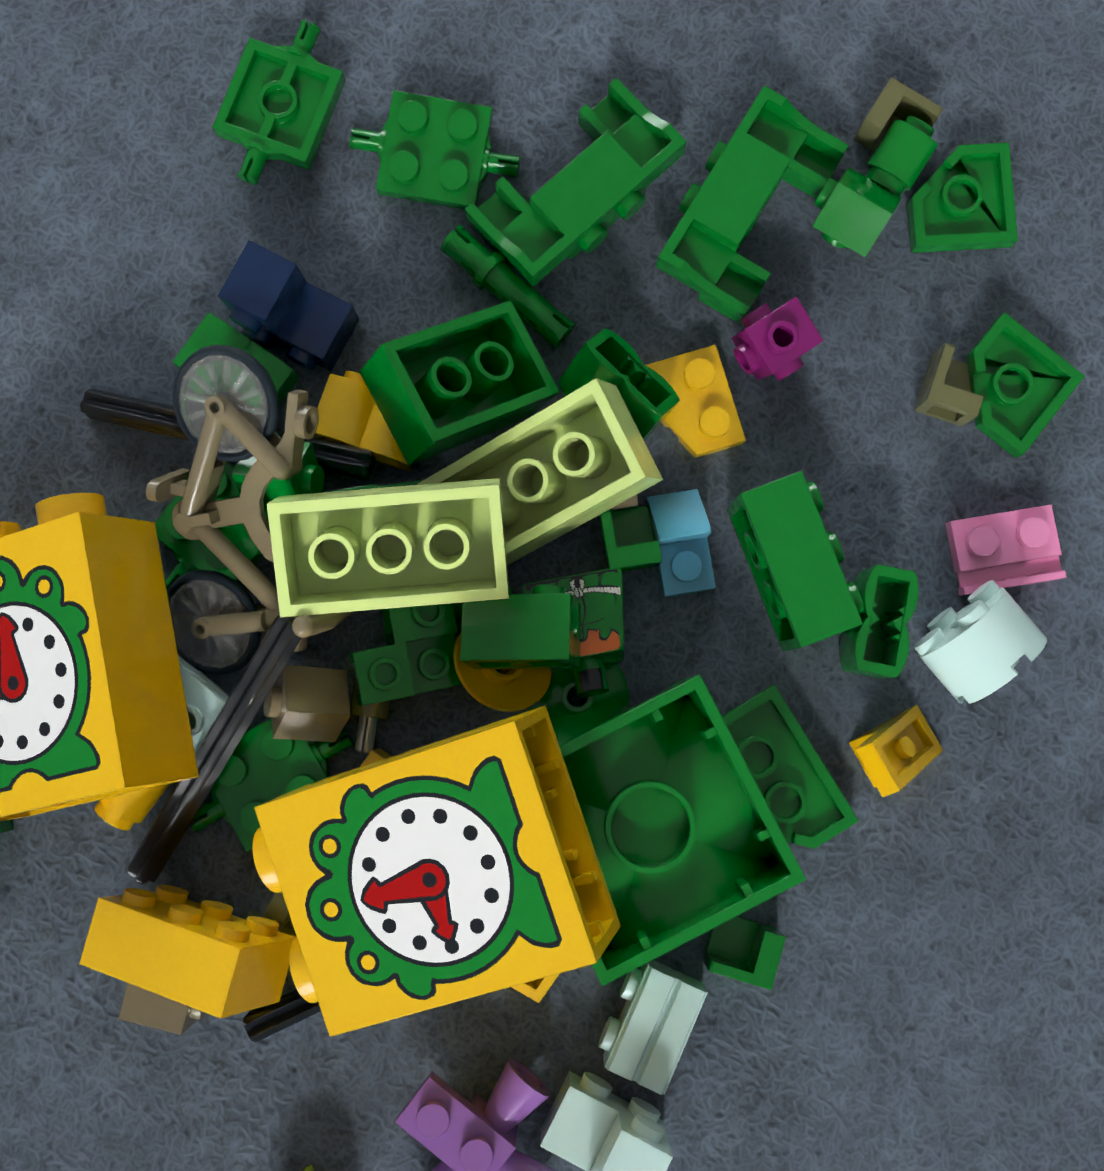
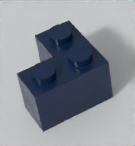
M250 240L247 242L218 295L231 311L228 318L243 328L241 333L245 337L265 348H269L271 343L274 342L288 349L289 351L286 356L310 371H314L317 365L329 371L333 370L360 320L353 305L308 283L295 263Z

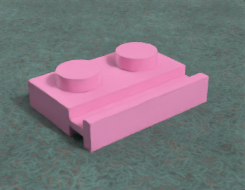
M1052 504L945 523L954 572L957 573L959 583V596L972 594L981 585L990 580H994L1000 588H1010L1067 578L1065 570L1061 569L1059 555H1062Z

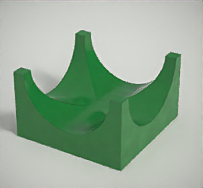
M700 675L686 677L629 710L559 745L621 925L598 962L592 964L602 986L806 880Z

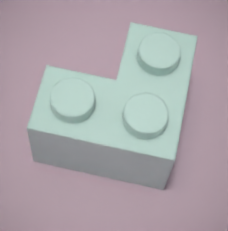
M569 1071L540 1129V1147L585 1171H667L673 1155L664 1121L659 1119L660 1111L640 1098L632 1097L629 1103L612 1094L613 1087L593 1073L584 1072L583 1076L580 1077Z

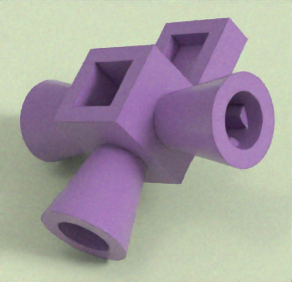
M508 1059L488 1102L477 1093L469 1102L431 1071L397 1115L395 1121L396 1124L442 1160L431 1171H557L516 1150L518 1133L516 1125L551 1094L538 1076L514 1059Z

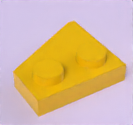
M716 344L645 365L661 375L678 395L679 403L661 423L673 431L678 437V441L694 458L745 443V435Z

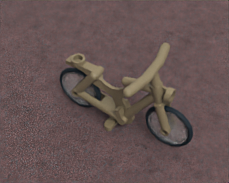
M212 345L199 349L185 360L175 377L172 392L173 408L178 424L185 436L196 447L191 469L181 468L152 479L147 485L146 497L150 501L161 503L173 497L182 496L183 499L175 505L172 511L173 526L176 531L186 539H200L264 604L255 605L249 593L238 582L217 571L197 570L188 572L178 577L168 588L167 596L178 655L199 671L207 674L224 675L234 673L244 668L250 662L260 645L262 632L269 630L280 612L277 587L226 537L219 527L244 523L251 540L263 556L273 562L269 522L264 513L263 503L266 488L274 478L286 480L297 475L302 470L304 439L309 440L314 436L318 426L319 413L315 406L307 405L308 391L298 389L288 392L285 432L281 438L275 432L279 420V399L275 385L267 370L256 358L244 350L229 345ZM254 456L257 461H255L244 478L240 496L215 501L226 461L236 462ZM356 611L293 616L296 619L292 623V630L295 635L302 638L294 652L303 651L307 648L309 636L333 629Z

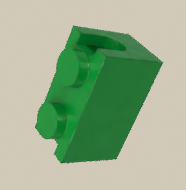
M553 585L533 587V594H513V590L509 588V599L462 602L460 661L474 669L579 668L581 604L573 602V595L565 593L564 587Z

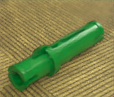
M462 225L456 226L455 231L452 230L447 235L440 250L466 270L474 278L472 283L480 290L486 288L503 303L511 300L519 317L537 331L554 349L558 348L561 342H564L571 334L576 323L556 309L545 297L514 273L504 263L506 258L498 251L492 253L465 230Z

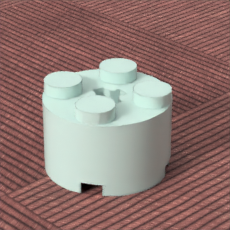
M990 580L976 589L967 599L970 604L957 613L950 607L936 616L927 625L930 632L914 645L918 656L960 704L963 703L964 699L969 704L979 701L1007 684L1018 675L1014 667L1020 658L1025 654L1032 662L1047 643V637L1004 588H1000L994 580Z

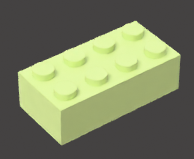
M596 378L417 485L500 478L507 565L655 485L662 481L663 478L617 386Z
M500 478L278 496L267 503L280 617L509 599Z

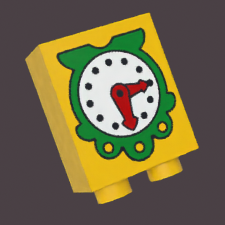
M96 493L63 494L37 502L35 509L38 525L21 530V525L18 523L0 521V821L33 816L199 777L155 522L108 516L104 496Z
M546 706L304 785L254 807L260 827L254 834L252 844L255 867L262 882L269 890L275 893L282 892L296 933L289 951L291 976L297 991L304 1000L309 1003H319L330 1037L595 964L621 926Z

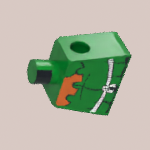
M608 568L522 584L524 594H533V587L553 585L564 587L565 593L573 595V602L581 604L579 668H550L552 674L573 671L578 697H592L608 692L609 687L604 665L618 663L624 659L621 568L611 570Z

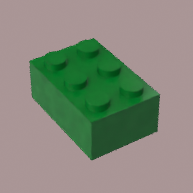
M511 300L383 343L359 371L408 466L526 419L535 414L559 393L554 380Z
M799 471L740 493L726 510L782 652L805 647L862 625L863 622L859 613L864 611L863 601L853 582L847 583L839 565L844 560L843 551L836 535L832 531L826 532L819 515V512L823 511V502L816 485L812 481L807 483L803 472Z

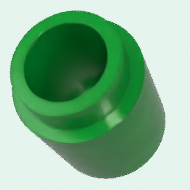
M908 116L905 122L893 120L866 164L869 171L865 177L900 197L904 189H911L937 148V143L931 138L934 129L924 121L913 116Z

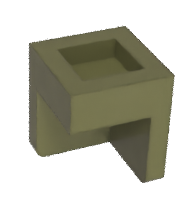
M891 77L864 119L854 140L874 152L893 120L905 122L908 116H913L933 127L943 109Z
M944 343L931 356L914 411L962 427L978 416L984 397L971 393L967 363L952 359L955 346Z

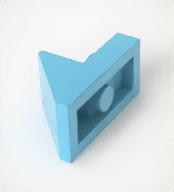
M698 489L647 497L654 541L659 540L662 558L658 568L663 598L716 589L707 539L712 533L711 526Z

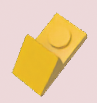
M918 705L905 710L849 742L865 774L869 777L873 786L877 787L882 797L900 791L943 751Z

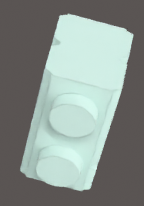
M654 960L642 965L640 969L636 968L627 973L620 992V997L626 999V1003L619 1019L612 1016L609 1017L598 1044L599 1048L605 1050L603 1054L604 1067L610 1072L630 1081H635L639 1085L658 1094L665 1095L708 994L704 984Z

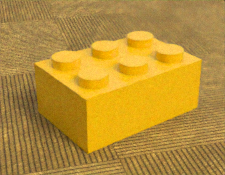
M157 885L154 892L138 888H125L123 895L98 897L80 959V965L220 1019L280 1001L289 968L290 946L295 937L278 931L279 923L258 916H248L247 919L232 915L234 908L228 904L211 900H203L200 904L187 899L189 895L187 890L171 885Z

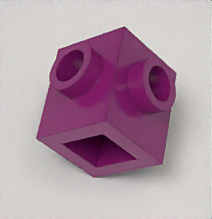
M797 296L773 311L765 303L742 318L740 321L745 329L731 337L736 346L734 348V355L737 362L747 374H753L757 381L774 374L777 381L784 379L805 365L800 356L823 342L822 337Z

